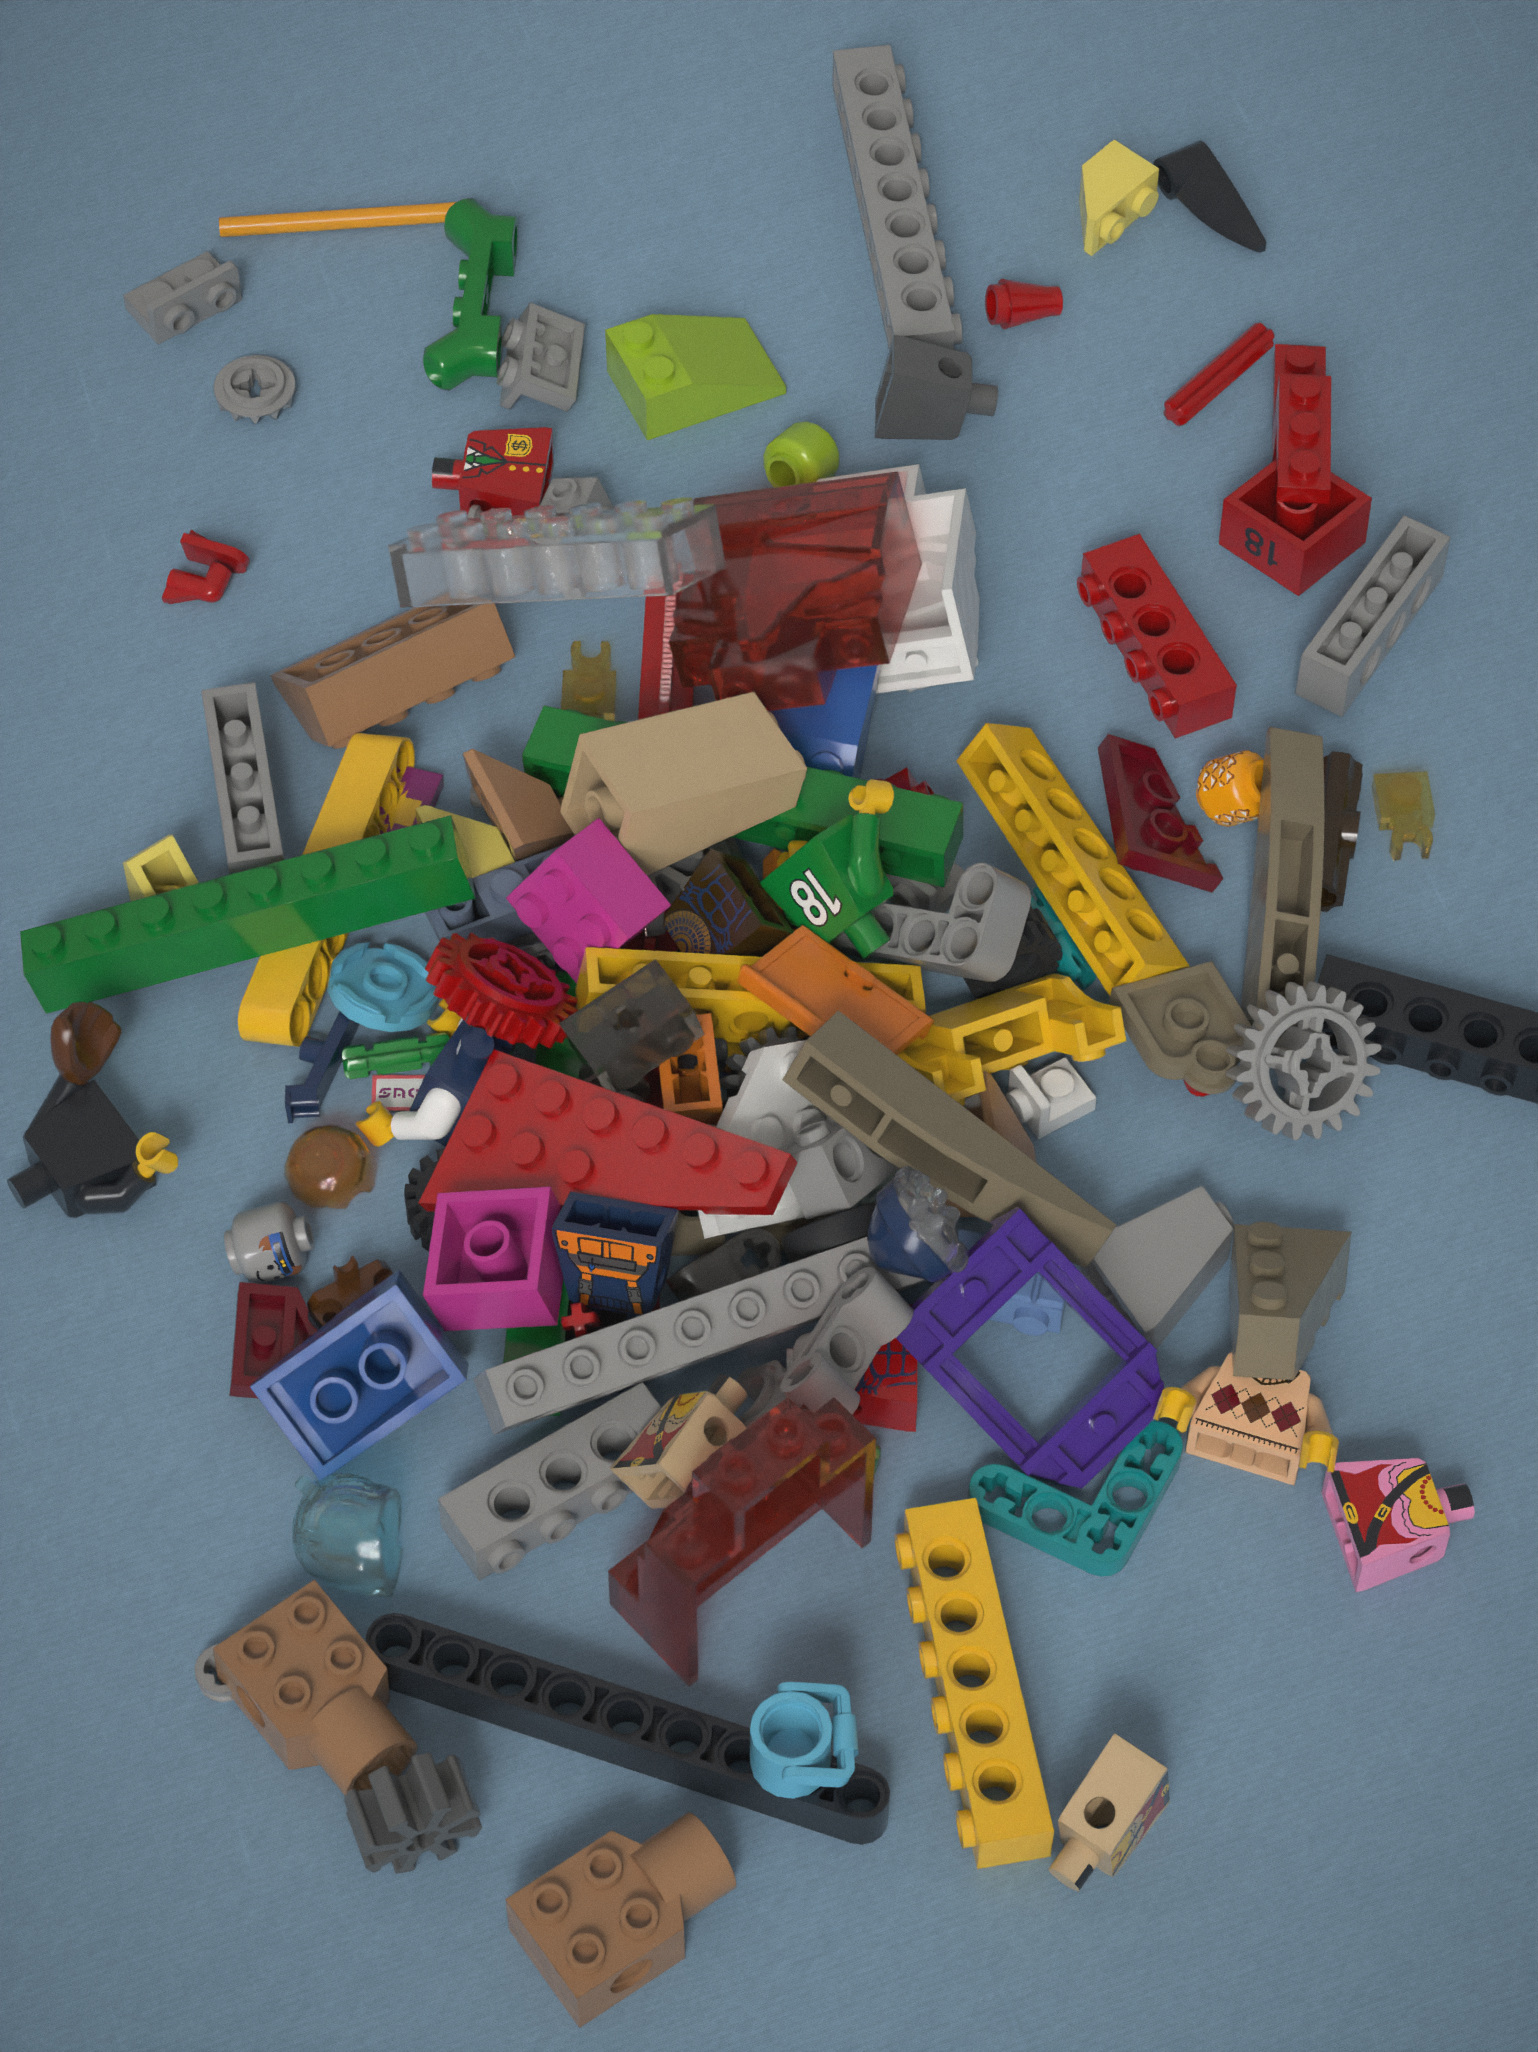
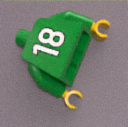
M875 779L867 781L866 786H856L849 793V804L852 809L859 811V814L855 816L849 814L814 836L810 841H790L787 846L789 852H783L777 860L778 867L759 882L763 889L781 907L788 923L797 929L804 925L828 943L845 933L863 959L876 952L891 940L872 912L893 896L894 888L883 870L878 849L881 819L876 814H884L890 809L894 799V791L889 782Z

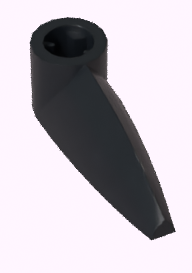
M1198 141L1155 159L1153 165L1159 168L1158 186L1167 199L1173 200L1178 198L1199 220L1227 239L1258 253L1265 251L1267 242L1228 175L1205 142Z

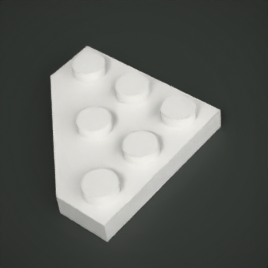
M807 1040L768 1046L751 1051L742 1068V1071L746 1073L738 1094L729 1097L716 1128L781 1151H786L796 1143L794 1134L797 1131L815 1122L825 1120L823 1111L782 1080ZM789 1182L773 1215L704 1214L702 1210H698L704 1239L805 1218Z

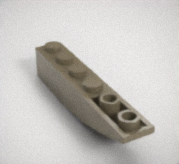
M1269 727L1266 733L1241 1009L1251 1025H1253L1254 1020L1248 1013L1247 1007L1251 1004L1267 1010L1268 1005L1265 998L1267 990L1279 993L1285 998L1287 982L1301 985L1304 990L1309 981L1315 982L1321 914L1325 821L1322 736Z
M839 1010L805 1042L782 1079L881 1157L924 1186L973 1215L990 1223L1014 1208L1019 1207L1070 1262L1083 1268H1087L1117 1227L1109 1218Z

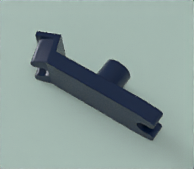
M339 1011L325 1041L306 1036L301 1044L299 1059L314 1065L304 1084L285 1085V1109L288 1124L293 1123V1118L320 1117V1106L342 1063V1049L350 1046L359 1027V1023L348 1019L341 1011Z

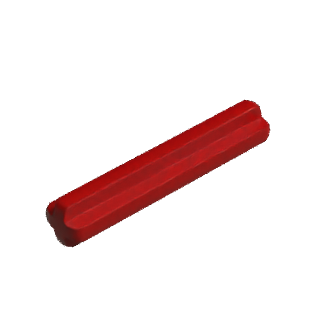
M1255 323L1165 401V410L1163 411L1165 418L1171 420L1176 426L1186 424L1273 347L1275 334L1272 329L1266 328L1263 323Z

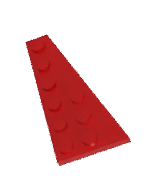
M493 1049L418 1204L426 1211H435L438 1193L551 1187L561 1207H563L571 1191L678 1210H702L704 1214L773 1215L798 1162L790 1153Z

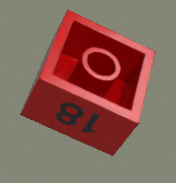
M1275 459L1223 500L1219 545L1289 591L1300 596L1366 543L1372 498L1331 472L1329 504L1276 501Z

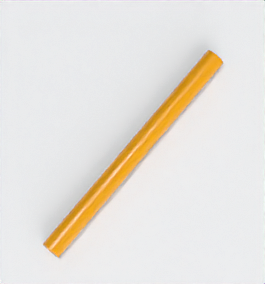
M456 202L219 217L220 237L445 223V215L448 209Z

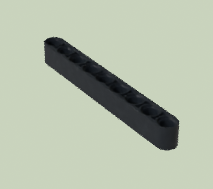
M390 1613L382 1615L373 1621L367 1630L366 1643L387 1667L389 1690L849 1843L860 1845L872 1843L880 1838L887 1828L890 1789L888 1782L882 1774L872 1768L855 1763L854 1772L843 1787H819L807 1796L794 1799L777 1797L761 1787L754 1778L752 1771L737 1773L729 1768V1765L735 1761H750V1728L405 1614ZM394 1646H402L409 1649L399 1657H387L382 1654L385 1650ZM450 1665H460L466 1668L461 1674L452 1677L439 1673L443 1668ZM506 1684H518L524 1688L521 1692L511 1696L496 1692ZM568 1702L576 1703L582 1707L581 1710L570 1715L559 1714L554 1711L559 1705ZM622 1722H633L640 1726L638 1730L630 1734H619L612 1730L615 1725ZM680 1741H690L698 1745L696 1750L686 1754L677 1753L670 1749L672 1745ZM832 1755L830 1768L837 1769V1758ZM865 1799L872 1802L876 1807L869 1812L860 1813L849 1809L847 1804L852 1800Z

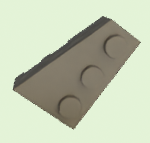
M1255 1222L1251 1225L1234 1224L1228 1284L1233 1376L1294 1380L1314 1346L1315 1334L1320 1325H1326L1330 1318V1311L1334 1301L1340 1300L1345 1292L1352 1232L1280 1227L1271 1222Z

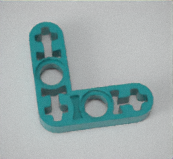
M1151 1421L1122 1450L1092 1506L1001 1464L985 1465L972 1475L969 1483L968 1499H977L982 1523L1087 1573L1100 1577L1112 1576L1120 1572L1128 1563L1179 1470L1183 1452L1182 1437L1168 1423ZM1156 1443L1161 1444L1165 1447V1453H1160L1156 1456L1151 1465L1149 1475L1141 1470L1144 1466L1146 1449L1151 1450ZM996 1486L1005 1489V1498L998 1497L994 1503L985 1500V1493L993 1492ZM1122 1487L1137 1488L1146 1497V1503L1138 1509L1127 1510L1116 1504L1113 1494ZM1026 1497L1028 1499L1025 1502L1022 1517L1015 1516L1016 1506L1021 1507L1022 1498ZM1051 1508L1059 1511L1064 1516L1066 1524L1057 1531L1047 1532L1039 1529L1034 1524L1032 1516L1041 1509ZM1110 1521L1117 1526L1113 1548H1107L1103 1554L1093 1551L1094 1543H1100L1108 1531Z

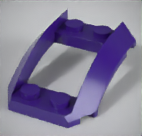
M1016 1207L991 1221L990 1224L993 1227L956 1262L953 1272L935 1282L910 1306L914 1310L913 1317L908 1326L896 1339L1028 1476L1034 1475L1055 1480L1057 1483L1082 1489L1154 1420L1153 1416L1162 1390L1165 1389L1164 1381L1160 1378L1156 1356L1157 1349L1116 1310L1035 1226L1028 1216L1019 1207ZM1036 1273L1122 1360L1038 1442L953 1355Z

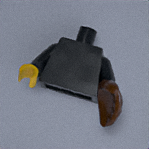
M93 1002L70 1004L68 1008L54 1019L51 1026V1054L59 1076L23 1135L28 1161L31 1166L7 1179L14 1198L23 1209L51 1194L68 1217L77 1218L84 1214L124 1213L131 1208L146 1190L156 1186V1171L162 1174H169L178 1167L177 1155L164 1149L169 1145L170 1140L156 1132H149L139 1140L96 1081L92 1080L108 1060L121 1036L122 1030L114 1021L113 1015L109 1011Z

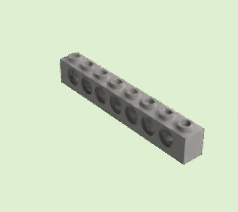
M891 45L833 50L832 87L888 349L890 350L894 335L954 349V344H962L961 318L959 313L951 314L950 307L954 306L953 283L951 277H943L941 271L946 268L945 249L942 240H934L933 234H937L936 208L934 204H926L925 198H929V179L927 169H918L917 163H921V144L918 133L910 134L909 128H913V109L911 99L902 98V93H905L906 89L903 64L894 63Z
M867 1237L486 1369L474 1378V1382L492 1433L496 1435L638 1385L641 1382L655 1379L819 1321L841 1286L852 1275L863 1268L873 1266L897 1292L928 1282V1280L891 1273L879 1268L870 1256Z

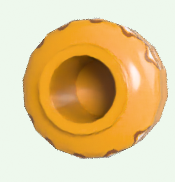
M1243 750L1210 760L1202 767L1197 781L1196 797L1201 809L1213 822L1224 827H1231L1259 819L1264 759L1256 752Z

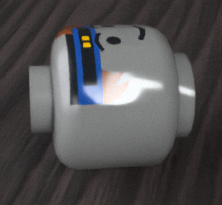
M277 1202L236 1214L231 1230H227L224 1233L225 1249L233 1272L236 1275L243 1274L251 1283L256 1284L299 1274L305 1268L306 1251L315 1248L314 1235L308 1218L306 1216L297 1217L293 1209L285 1202Z

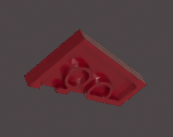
M1107 734L1098 747V754L1118 864L1135 871L1146 872L1213 893L1223 880V877L1217 865L1212 863L1206 864L1198 847L1203 842V839L1196 826L1186 825L1175 805L1181 797L1155 748Z

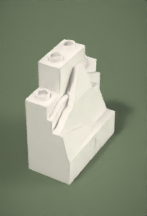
M919 464L817 479L811 511L760 519L740 614V623L759 692L779 614L781 613L887 634L876 694L974 680L978 651L980 598L974 577L976 530L966 488L926 494Z

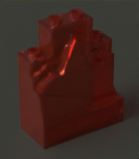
M898 472L694 498L682 527L692 569L674 610L675 626L668 641L682 688L711 685L716 701L755 692L767 711L826 704L836 672L839 669L890 664L922 566Z
M787 1397L737 1437L732 1438L716 1450L705 1462L692 1471V1480L688 1484L685 1493L663 1509L649 1539L608 1570L610 1605L690 1687L699 1680L698 1606L821 1509L862 1549L871 1542L876 1438L835 1397L814 1413L805 1404L799 1408Z

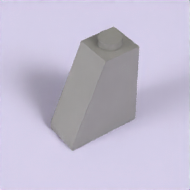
M1200 1186L1116 1227L1087 1268L1081 1267L1080 1272L1147 1341L1158 1349L1229 1259L1232 1235L1234 1233L1233 1219L1225 1205L1221 1202L1215 1203L1205 1188Z

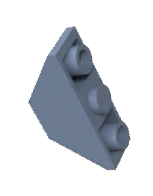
M560 846L472 878L475 899L424 912L439 942L442 937L450 940L453 933H457L467 939L469 933H474L479 938L489 939L493 937L497 941L505 943L513 938L533 932L530 927L520 920L516 910L506 897Z

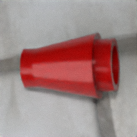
M1000 279L998 284H990L985 294L987 319L991 325H1000L1002 329L1012 328L1046 317L1060 316L1063 309V296L1059 286H1044Z

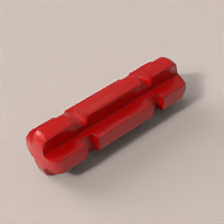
M582 1302L570 1304L572 1315L561 1317L563 1329L571 1335H575L576 1338L605 1328L602 1317L595 1311L591 1312Z

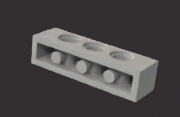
M1405 515L1401 518L1302 653L1296 695L1343 717L1443 578L1450 536Z
M255 682L201 690L229 874L283 861L284 857Z
M643 1382L438 1498L441 1527L479 1581L493 1572L504 1573L520 1563L526 1553L545 1542L552 1544L564 1539L574 1530L576 1524L597 1512L605 1514L616 1509L623 1503L627 1495L633 1492L610 1470V1467L616 1460H608L603 1456L610 1452L623 1453L662 1408ZM560 1481H572L577 1484L567 1490H559L552 1487ZM510 1510H520L526 1513L524 1516L513 1520L501 1517L503 1513Z

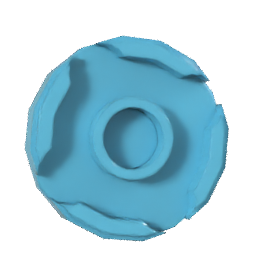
M370 942L357 943L342 950L333 960L328 976L327 992L334 1006L348 1019L370 1029L396 1032L412 1030L426 1023L434 1013L439 997L433 994L436 986L426 982V977L429 973L425 970L427 962L417 953L399 945L384 943L383 949L369 948Z

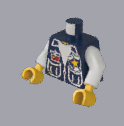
M443 999L438 1005L445 1011L436 1020L428 1019L427 1024L437 1033H448L450 1039L426 1073L410 1110L397 1112L392 1116L380 1101H377L366 1108V1112L370 1116L362 1121H357L355 1125L376 1147L384 1145L393 1137L398 1140H434L446 1147L493 1049L513 1055L515 1045L510 1044L506 1040L488 1036L482 1028L468 1025L455 1012L447 1009L448 1004Z

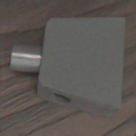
M894 335L875 398V438L953 440L959 437L966 413L994 416L998 399V387L972 383V358L968 353Z

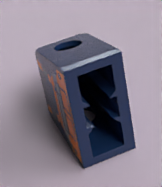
M570 1191L552 1226V1235L569 1300L573 1303L582 1302L586 1307L602 1309V1321L606 1328L633 1319L637 1315L641 1316L652 1312L668 1276L678 1221V1209Z

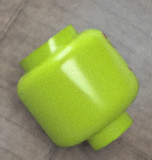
M808 421L797 422L768 443L763 454V466L768 481L774 488L787 496L802 498L815 492L817 479L834 477L839 467V451L834 439L825 429Z

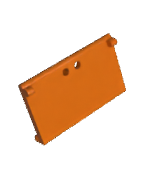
M804 925L795 930L752 966L744 964L740 968L738 984L809 1036H812L839 1010L885 1047L898 1055L917 1038L923 1040L934 1023V1019Z

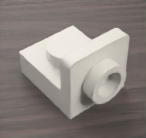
M1066 1057L1031 1075L1026 1072L1022 1065H1018L1010 1070L1008 1093H1006L1005 1098L1020 1123H1026L1037 1139L1095 1110L1096 1096Z

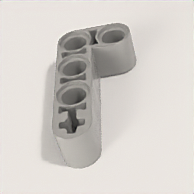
M976 863L968 867L961 875L949 914L884 903L872 913L891 940L876 952L863 959L845 933L829 944L867 961L884 964L921 966V970L986 982L997 981L1010 971L1015 960L1031 905L1030 888L1025 882L991 865Z

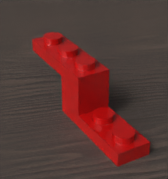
M1275 344L1273 358L1272 461L1276 459V501L1329 504L1331 491V376H1326L1325 346Z

